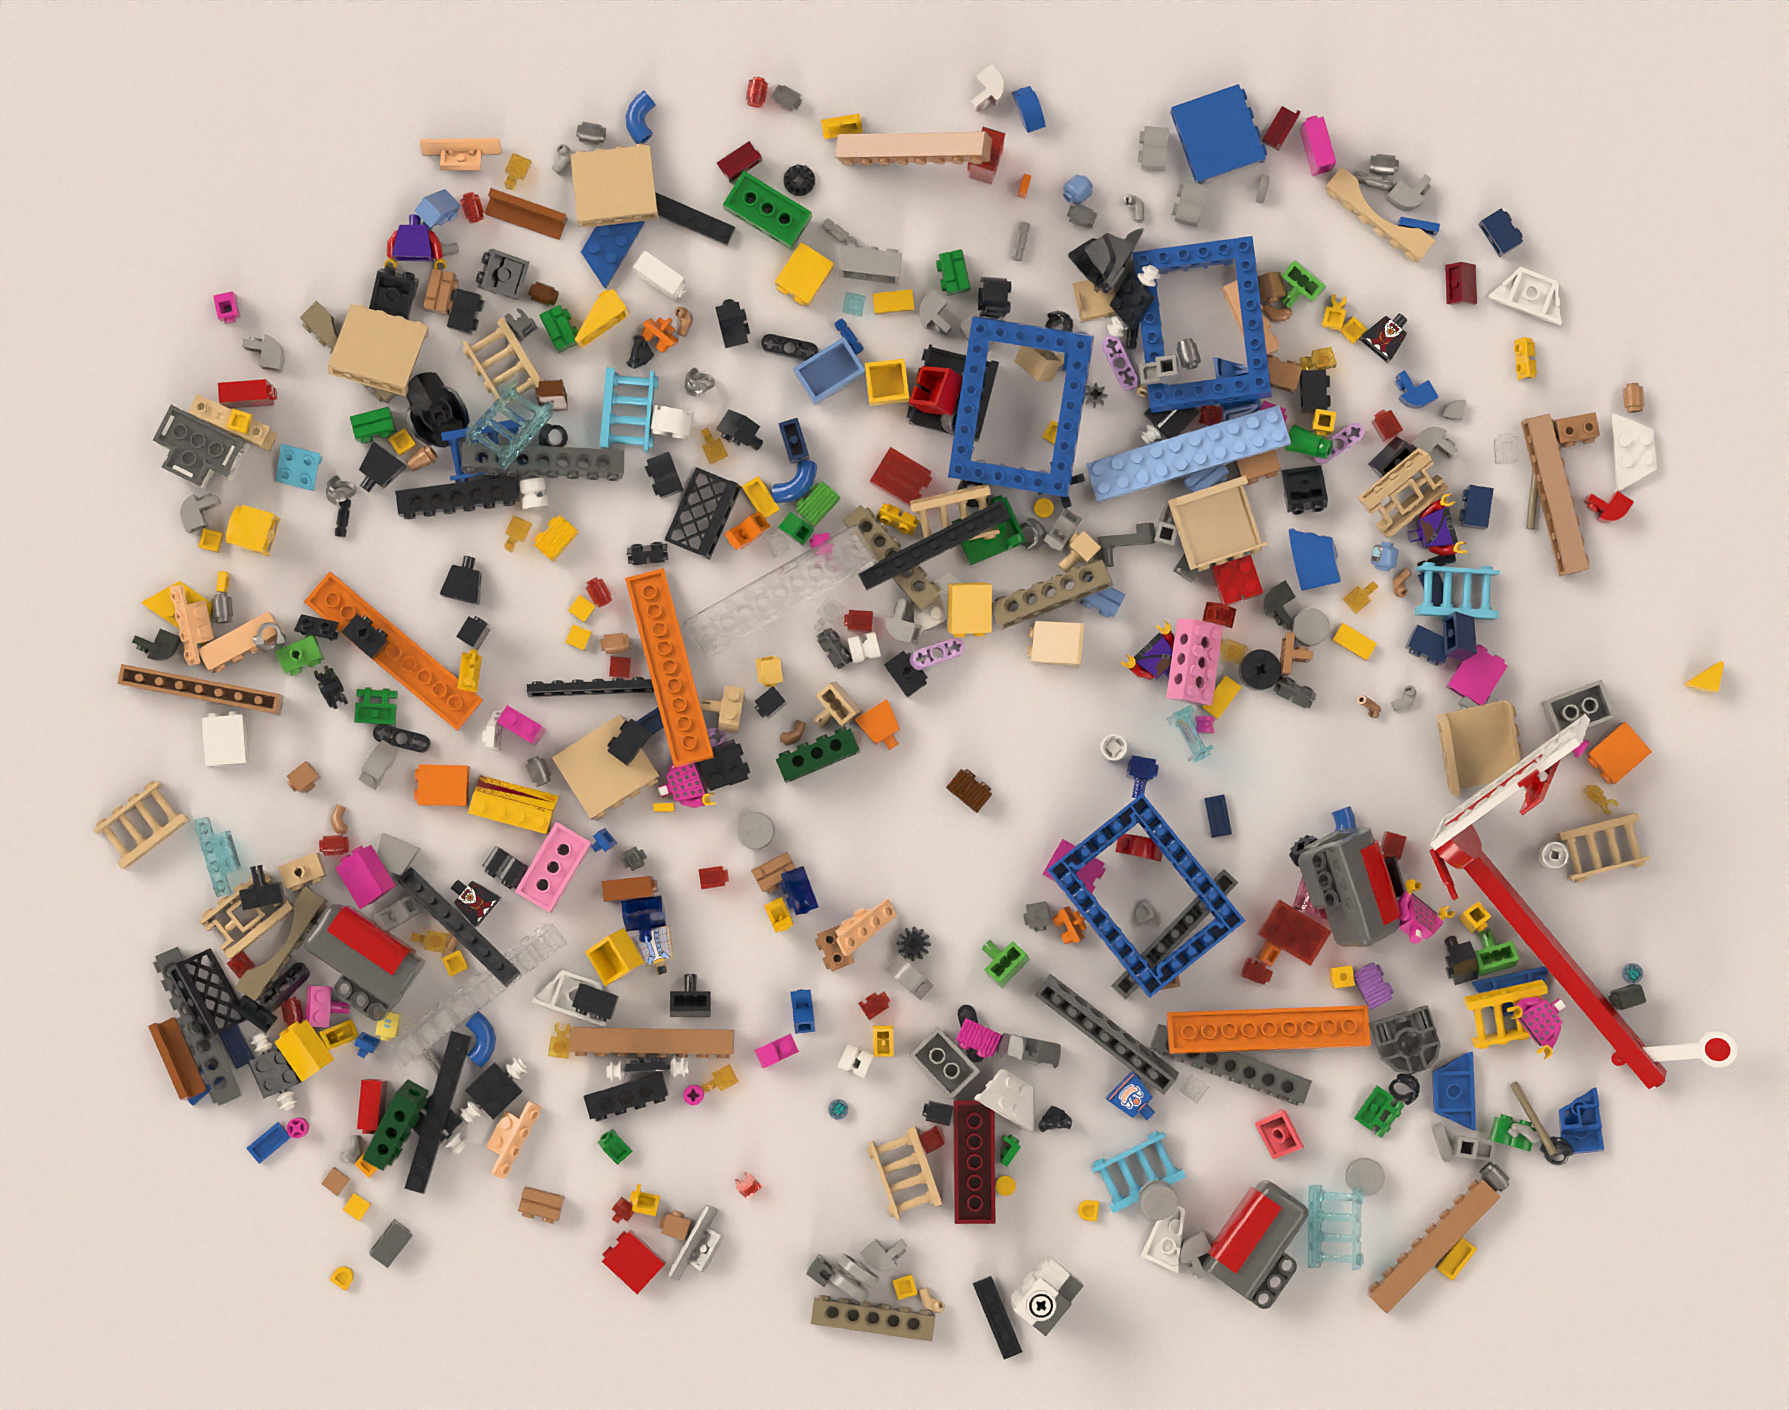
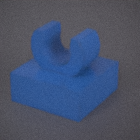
M604 828L593 835L596 842L591 845V848L595 853L601 849L606 852L618 843L607 829Z
M362 1032L354 1046L360 1048L357 1055L365 1058L369 1052L373 1053L377 1049L381 1040Z

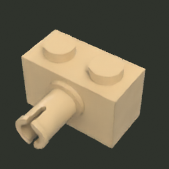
M1020 346L1014 362L1037 381L1052 382L1058 367H1062L1064 364V357L1060 354L1055 355L1051 350Z
M1085 531L1081 534L1077 532L1068 542L1070 545L1068 551L1070 553L1058 566L1065 573H1068L1078 561L1086 566L1099 552L1101 546Z
M835 681L829 683L816 695L825 709L813 720L815 723L819 722L817 725L823 728L834 717L841 726H845L853 721L862 710Z
M725 685L721 701L702 699V711L719 713V731L739 734L745 688Z
M317 852L278 866L285 888L288 890L292 889L293 892L303 889V884L311 882L313 885L322 882V877L327 876L320 853Z

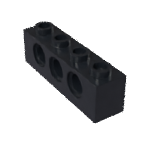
M663 1072L590 1093L583 1097L589 1118H595L597 1122L607 1119V1114L613 1112L615 1116L627 1113L626 1109L633 1106L637 1110L647 1107L646 1103L654 1101V1104L666 1101L665 1097L669 1096ZM643 1086H649L652 1089L650 1097H644L641 1094ZM624 1092L632 1094L633 1098L630 1103L623 1102L622 1094ZM604 1098H610L613 1101L611 1109L603 1107L602 1101Z

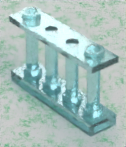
M514 380L510 385L507 384L499 398L465 432V444L469 446L474 439L478 440L498 454V466L503 470L511 464L553 416L554 405L547 401L543 407H538L517 392V380ZM512 398L533 412L534 417L531 420H525L506 407L505 404ZM498 412H501L520 425L522 431L519 434H514L493 420ZM488 425L510 440V444L507 448H502L480 432Z
M1189 705L1173 713L1167 718L1170 726L1175 724L1176 727H1179L1193 754L1187 760L1188 762L1193 760L1196 763L1211 755L1210 750L1214 747L1210 745L1205 748L1191 721V714L1195 711L1192 705Z
M1309 1185L1308 1268L1321 1267L1323 1262L1352 1263V1270L1361 1269L1364 1263V1255L1361 1253V1204L1364 1203L1362 1186L1352 1187V1193L1324 1192L1322 1185ZM1324 1200L1352 1201V1213L1324 1212L1322 1210V1202ZM1324 1220L1352 1222V1234L1324 1233L1322 1231V1222ZM1324 1241L1352 1242V1255L1324 1253L1321 1251V1243Z

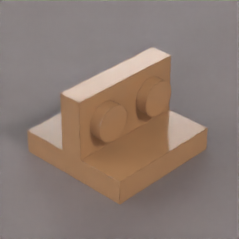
M1287 632L1282 636L1280 676H1288L1291 673L1292 661L1308 663L1313 660V651H1308V647L1297 646L1293 649L1295 633Z

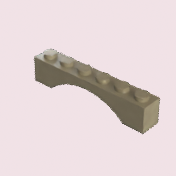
M315 301L300 317L304 322L302 326L309 333L315 332L318 335L316 340L323 347L328 345L332 349L330 352L332 354L338 340L334 317L320 303ZM371 387L375 391L373 395L380 402L385 400L389 403L397 395Z
M304 887L293 903V925L284 946L268 962L257 968L247 970L235 988L252 1000L259 1001L261 996L268 990L267 988L271 982L275 983L280 977L281 973L279 971L282 966L289 964L293 957L291 955L293 950L300 948L304 942L302 937L306 932L309 933L316 924L314 920L318 915L321 916L327 907L325 904L328 900L311 888Z

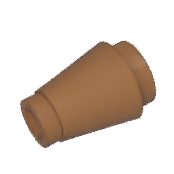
M423 446L407 461V465L412 471L435 463L438 456L431 446Z

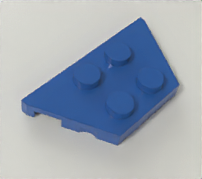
M644 221L597 226L582 248L581 254L605 289L643 228Z
M1217 357L1213 358L1216 379L1248 375V368L1245 365ZM1260 399L1220 404L1222 422L1257 412L1261 408Z
M1542 966L1472 981L1471 983L1478 993L1537 980H1543L1545 983L1549 970ZM1503 1003L1501 1006L1503 1017L1514 1015L1513 1011H1507L1509 1007H1514L1513 1003Z
M1467 1052L1432 1071L1433 1112L1470 1130H1476L1473 1052Z

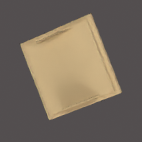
M1089 280L1072 283L1081 322L1117 315L1109 306L1116 294L1114 286L1107 294H1104L1102 291L1098 293L1094 291V284Z

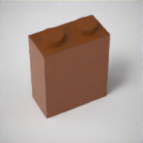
M653 876L602 881L603 900L610 902L655 897V892H658L657 880H653Z

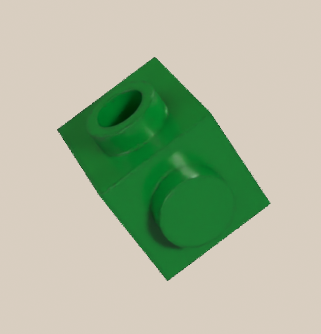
M789 512L778 527L788 537L802 546L815 530L792 512Z

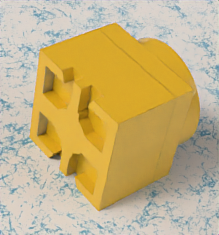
M237 505L228 523L226 543L269 557L281 519L273 513L246 505Z

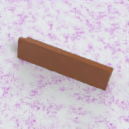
M490 188L488 194L490 200L485 211L486 215L560 240L568 219L565 213Z
M173 1017L160 1024L153 1023L149 1025L148 1028L179 1099L186 1101L206 1091L205 1083L177 1019Z

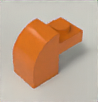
M758 511L747 517L740 525L728 530L724 535L730 545L735 550H738L754 542L771 526L761 512Z

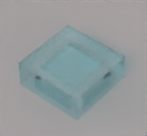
M846 292L842 312L862 317L866 296Z

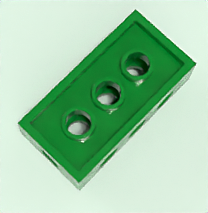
M743 171L723 203L724 210L791 251L812 219V212L745 171ZM754 197L756 201L749 204L746 202V199ZM770 207L773 211L770 214H765L762 212L763 209ZM782 218L790 220L788 224H781L779 221Z

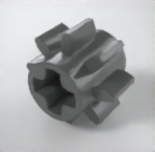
M1095 382L1092 388L1087 385L1086 389L1089 392L1085 393V397H1087L1085 404H1093L1094 409L1098 403L1103 406L1102 398L1108 397L1107 394H1103L1105 386L1097 387V382ZM1093 391H1096L1097 395H1100L1098 396L1097 400H1094L1093 396H1090L1093 394Z
M633 847L623 853L625 858L621 861L625 868L630 867L634 871L645 865L643 860L647 856L643 849L638 851L637 847Z

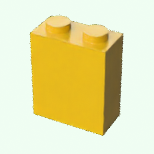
M800 242L775 280L776 290L785 296L787 294L793 296V301L800 306L805 304L809 307L835 268V264Z
M988 582L948 583L947 631L954 634V637H965L966 633H973V636H985V633H991L992 584Z
M307 1019L302 1023L296 1021L279 1033L280 1038L274 1042L302 1082L335 1060Z

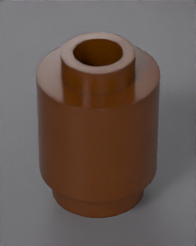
M537 281L535 285L531 284L528 295L531 296V301L549 307L550 305L555 306L559 291L555 290V287Z

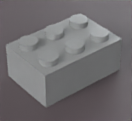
M847 244V246H842L839 267L840 277L899 284L902 253H898L899 250L896 249L881 251L878 247L867 246L865 249L859 248V245Z
M1602 679L1541 702L1553 736L1584 714L1590 719L1587 728L1616 718Z
M939 1027L933 1030L909 1053V1056L950 1099L980 1072Z

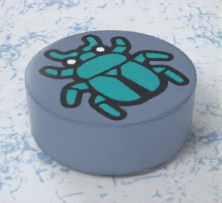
M1629 963L1623 967L1622 977L1628 983H1638L1643 977V970L1638 964Z
M841 1099L833 1100L828 1107L829 1115L836 1120L845 1118L849 1110L847 1103Z

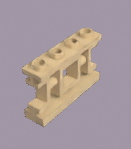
M1421 448L1416 449L1357 497L1359 502L1365 506V510L1370 514L1378 510L1383 519L1375 525L1379 533L1387 538L1395 535L1399 529L1411 522L1415 516L1437 498L1443 496L1449 489L1440 476L1435 475L1431 479L1426 470L1434 463L1431 461L1430 455ZM1419 471L1421 476L1414 481L1412 476ZM1426 482L1428 488L1421 493L1419 487ZM1409 485L1413 494L1400 504L1395 495ZM1388 496L1390 501L1383 506L1380 502ZM1395 508L1397 513L1390 518L1388 513Z
M263 870L265 881L270 883L273 879L268 875L267 871ZM252 875L249 877L251 880L245 885L241 883L234 888V894L230 897L226 895L217 902L219 906L214 910L210 908L201 915L203 918L199 921L207 931L217 926L227 941L220 948L224 950V954L228 959H234L294 910L292 902H289L285 896V902L273 904L275 908L281 904L283 906L266 920L261 921L267 914L261 907H258L255 910L259 913V916L244 926L234 911L242 905L239 890L254 885ZM230 904L232 905L226 910V913L232 919L225 926H223L219 919H215L210 923L214 917ZM236 926H238L242 933H246L250 929L252 930L231 948L229 947L235 942V939L229 932Z

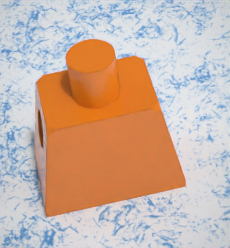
M887 699L854 719L856 724L876 745L884 741L889 750L899 745L893 734L898 732L900 728Z

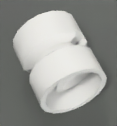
M533 478L519 482L521 494L524 495L522 498L523 510H539L549 507L548 497L544 494L547 490L545 478Z
M875 631L864 634L862 638L859 636L847 638L853 663L864 661L866 657L869 659L881 657Z
M1109 735L1100 743V754L1107 761H1118L1126 754L1127 743L1120 735Z
M1546 843L1539 848L1537 859L1544 868H1560L1568 860V851L1561 843Z
M848 1043L838 1068L847 1072L853 1070L854 1075L864 1078L874 1054L865 1050L859 1052L858 1047ZM855 1059L861 1061L860 1064L854 1063Z

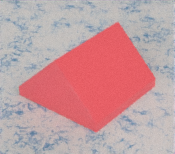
M1284 1109L1255 1123L1272 1159L1304 1147Z

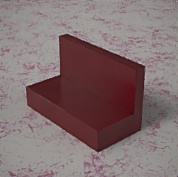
M1282 106L1264 135L1262 142L1279 151L1301 111L1297 110L1294 113Z
M748 141L716 164L729 183L740 177L743 171H749L763 160L758 150L756 151L750 141Z
M1466 262L1445 265L1447 304H1477L1476 265Z

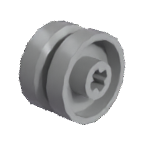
M843 1253L837 1263L845 1273L837 1268H833L831 1270L832 1274H829L827 1278L845 1293L864 1303L869 1292L861 1283L867 1287L874 1288L880 1278L863 1263Z

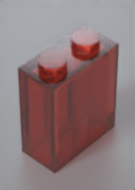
M890 447L870 479V484L911 508L910 501L920 499L922 497L920 492L923 487L928 488L933 479L930 477L932 471Z

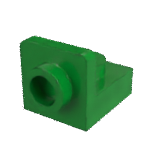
M614 1129L605 1132L598 1141L602 1150L617 1165L633 1152Z
M1011 1134L1008 1137L1006 1135L1002 1137L1003 1140L1011 1145L1010 1148L1006 1146L1000 1154L1002 1158L1000 1163L1006 1167L1021 1148L1018 1145L1019 1140Z

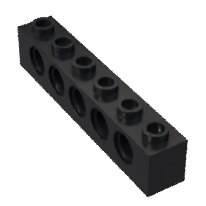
M516 476L395 491L398 515L404 517L405 520L415 519L416 515L424 514V517L436 516V512L453 514L458 509H463L464 512L475 511V507L481 506L484 509H492L496 507V504L513 506L516 505L515 502L520 501ZM496 488L503 489V494L499 498L493 497V491ZM482 491L483 497L480 500H474V492ZM461 493L463 495L462 501L454 503V495ZM436 496L443 497L441 505L436 506L433 504ZM418 498L422 499L423 505L420 508H414V501Z

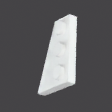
M494 710L486 726V731H483L482 743H485V747L491 750H500L502 725L497 723V720L503 710Z
M1177 1206L1176 1211L1169 1218L1156 1220L1141 1252L1142 1257L1178 1273L1185 1208Z

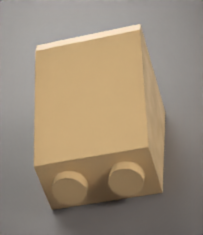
M1035 621L1034 626H1030L1029 638H1033L1032 646L1028 645L1027 658H1031V663L1079 667L1081 664L1084 624Z

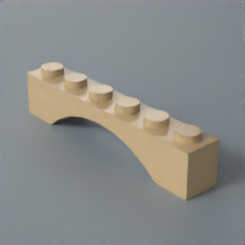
M1342 166L1326 185V194L1330 198L1339 200L1345 210L1348 212L1353 211L1358 215L1359 221L1365 225L1369 224L1374 228L1373 231L1378 236L1387 238L1393 248L1401 249L1408 260L1418 263L1434 244L1435 240L1422 229L1397 226L1378 216L1365 201L1357 178Z

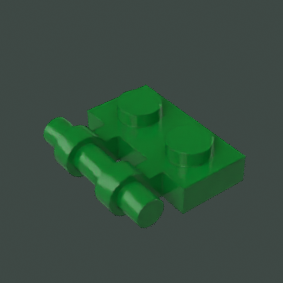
M371 687L357 689L356 696L364 697V703L355 702L354 723L396 725L397 705L389 704V699H397L398 691H391L390 688L372 690ZM371 698H382V704L371 703Z
M1376 1085L1353 1118L1369 1130L1376 1124L1379 1129L1375 1134L1382 1138L1386 1132L1390 1131V1126L1396 1117L1399 1118L1402 1114L1400 1111L1405 1105L1400 1101L1394 1107L1390 1105L1394 1097ZM1385 1109L1388 1110L1390 1113L1384 1121H1381L1379 1118Z

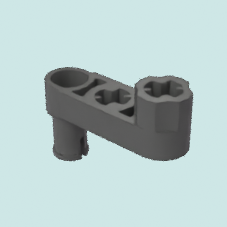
M1154 523L1136 524L1135 534L1098 537V545L1101 546V560L1106 563L1107 567H1113L1114 547L1154 544Z

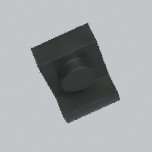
M1286 580L1273 587L1264 599L1266 616L1274 612V620L1278 626L1282 625L1283 628L1293 623L1283 605L1296 597Z
M160 628L154 643L136 635L132 643L137 644L136 649L148 653L150 650L147 658L163 661L176 653L181 639L180 636Z

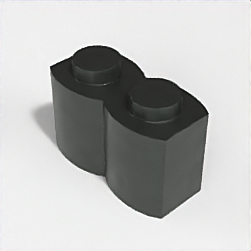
M1631 984L1610 991L1611 995L1608 996L1610 1004L1617 1010H1624L1646 1003L1643 988L1640 984Z

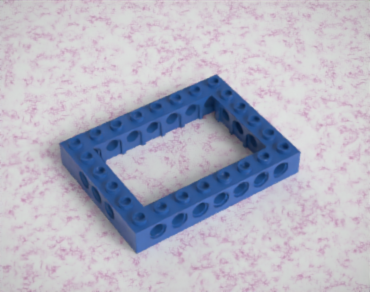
M1253 236L1133 252L1134 270L1137 277L1140 273L1144 274L1143 266L1148 267L1149 265L1157 268L1160 274H1168L1170 271L1177 270L1188 271V269L1199 267L1206 269L1208 266L1221 264L1228 266L1234 260L1236 265L1248 375L1173 385L1163 383L1147 385L1152 413L1272 397ZM1154 279L1155 286H1147L1149 291L1155 296V299L1140 322L1145 363L1156 362L1155 357L1165 356L1156 279Z
M978 316L972 317L948 478L1067 497L1070 492L1095 335ZM990 341L1069 353L1050 473L1045 470H1026L1025 467H1008L1002 463L999 465L985 463L984 460L971 461L972 453L975 451L973 445L975 433L978 431L976 426L978 414L981 411L980 400L981 394L984 391V374L988 368L986 367L988 352L991 349L989 347Z
M1143 793L1046 870L1148 998H1151L1245 922V919ZM1138 823L1215 918L1153 969L1150 968L1147 964L1148 962L1142 958L1135 949V946L1122 933L1120 927L1113 922L1108 912L1101 907L1096 897L1085 887L1083 881L1075 874Z

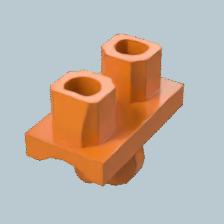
M659 317L656 322L650 318L642 324L644 328L641 336L647 341H651L654 335L660 338L655 347L662 353L676 345L679 341L672 335L675 328L671 326L673 320L670 317L666 321Z
M1067 906L1059 910V913L1052 918L1056 927L1063 924L1066 925L1068 931L1061 934L1065 944L1077 943L1085 938L1082 930L1087 928L1084 923L1086 919L1081 917L1078 910L1072 913L1070 907Z

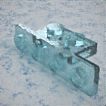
M209 817L195 819V830L200 840L201 850L206 860L213 890L217 897L231 894V889L226 874L242 869L231 832L229 830L214 835Z

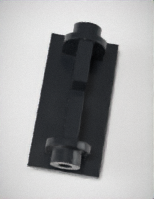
M653 542L646 546H642V544L631 545L627 548V555H631L628 556V564H647L646 557L650 556L651 563L669 560L668 552H664L667 551V543Z
M301 614L294 631L300 632L302 635L309 634L333 641L338 638V632L335 631L339 622Z
M243 995L233 1009L265 1033L278 1019V1017L266 1011L247 995Z

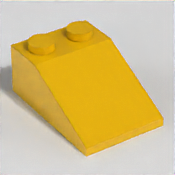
M606 289L598 295L599 298L594 303L575 338L580 349L629 316L626 306L614 289L610 291Z

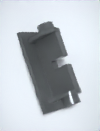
M828 628L817 635V641L824 652L832 650V653L827 655L834 668L837 667L839 670L845 664L852 662L849 650L843 647L840 637L835 630Z
M1280 676L1278 684H1276L1273 690L1277 692L1276 695L1286 700H1289L1292 694L1295 695L1293 703L1304 709L1306 707L1310 709L1316 698V693H1314L1313 689L1296 684L1295 680L1290 677L1284 678Z

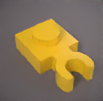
M1333 294L1331 298L1333 307H1326L1322 327L1342 331L1346 317V310L1343 308L1347 304V299L1344 296L1343 301L1337 303L1336 295Z

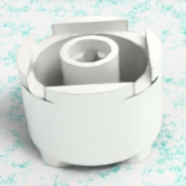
M655 405L650 429H653L654 434L667 436V433L670 432L673 433L672 437L686 440L687 436H690L694 412L689 411L687 415L688 411L661 406L660 410V406Z

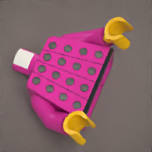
M697 762L674 768L672 763L666 774L669 783L658 786L662 798L673 794L675 801L680 802L682 806L698 808L716 804V802L710 801L711 795L715 794L707 792Z
M1409 879L1405 883L1406 892L1404 891L1400 899L1397 900L1402 914L1399 917V928L1409 935L1411 943L1418 944L1421 940L1429 939L1443 925V920L1445 918H1452L1455 915V911L1447 913V909L1450 906H1443L1439 908V916L1437 917V913L1412 893L1413 891L1421 890L1422 883L1416 882V879Z
M1539 997L1523 998L1514 1007H1509L1507 1011H1513L1514 1016L1511 1019H1518L1533 1041L1539 1046L1543 1045V1047L1537 1050V1054L1544 1051V1060L1551 1057L1553 1054L1552 1049L1557 1042L1563 1023L1557 1014L1564 1010L1566 1006L1559 998L1551 1004Z

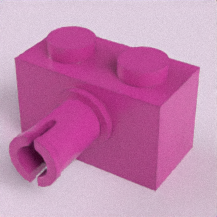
M307 985L305 1020L307 1019L312 1027H329L331 1013L349 1014L350 1009L341 1008L350 1007L349 1004L344 1001H332V987Z

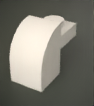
M991 64L976 76V82L984 91L971 101V107L975 112L978 109H985L991 103L990 100L997 105L1003 96V78Z

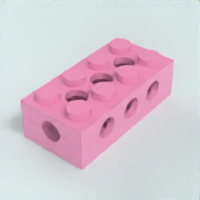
M1177 619L1166 699L1195 705H1212L1223 626L1196 619Z
M556 822L515 890V893L552 913L593 843ZM567 844L569 852L567 855L562 856L559 849L562 845ZM552 862H557L559 865L556 873H551L549 870ZM546 879L549 885L546 890L542 891L539 888V882Z

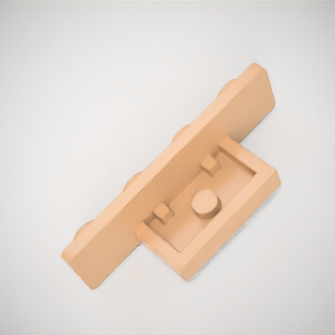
M499 138L420 140L422 155H441V171L481 170L482 155L502 153Z
M183 585L172 586L170 596L176 610L175 618L179 623V636L184 645V658L188 665L200 664L197 644L214 640L206 601L187 604Z
M889 899L883 900L874 909H858L853 913L854 916L852 918L844 920L841 923L842 926L835 930L838 936L836 941L843 955H850L897 916Z
M529 1101L520 1118L508 1111H504L486 1145L487 1148L500 1155L491 1171L492 1175L504 1179L509 1173L516 1156L520 1152V1148L539 1116L542 1106Z

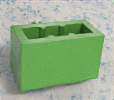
M1294 260L1282 275L1285 280L1292 284V288L1281 299V302L1290 309L1301 295H1305L1315 302L1327 285L1298 261Z
M313 635L276 651L284 673L287 675L291 674V676L303 672L302 669L307 666L310 668L316 667L321 664V660L325 659L318 641Z
M1487 929V932L1483 930L1479 933L1484 949L1475 951L1478 977L1517 965L1520 959L1513 941L1496 945L1491 929Z
M989 940L986 943L991 949L984 944L982 950L993 961L984 970L1002 989L1030 959L1014 941L1001 951Z

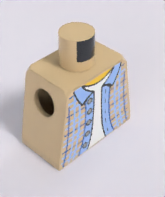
M669 925L631 937L636 949L645 962V966L654 964L657 975L669 972L666 960L674 958Z

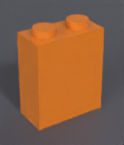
M1625 721L1620 723L1590 749L1586 756L1588 757V763L1593 768L1597 767L1600 770V776L1606 783L1616 784L1652 751Z
M419 764V769H415V781H418V789L414 791V800L417 801V805L468 807L470 766Z

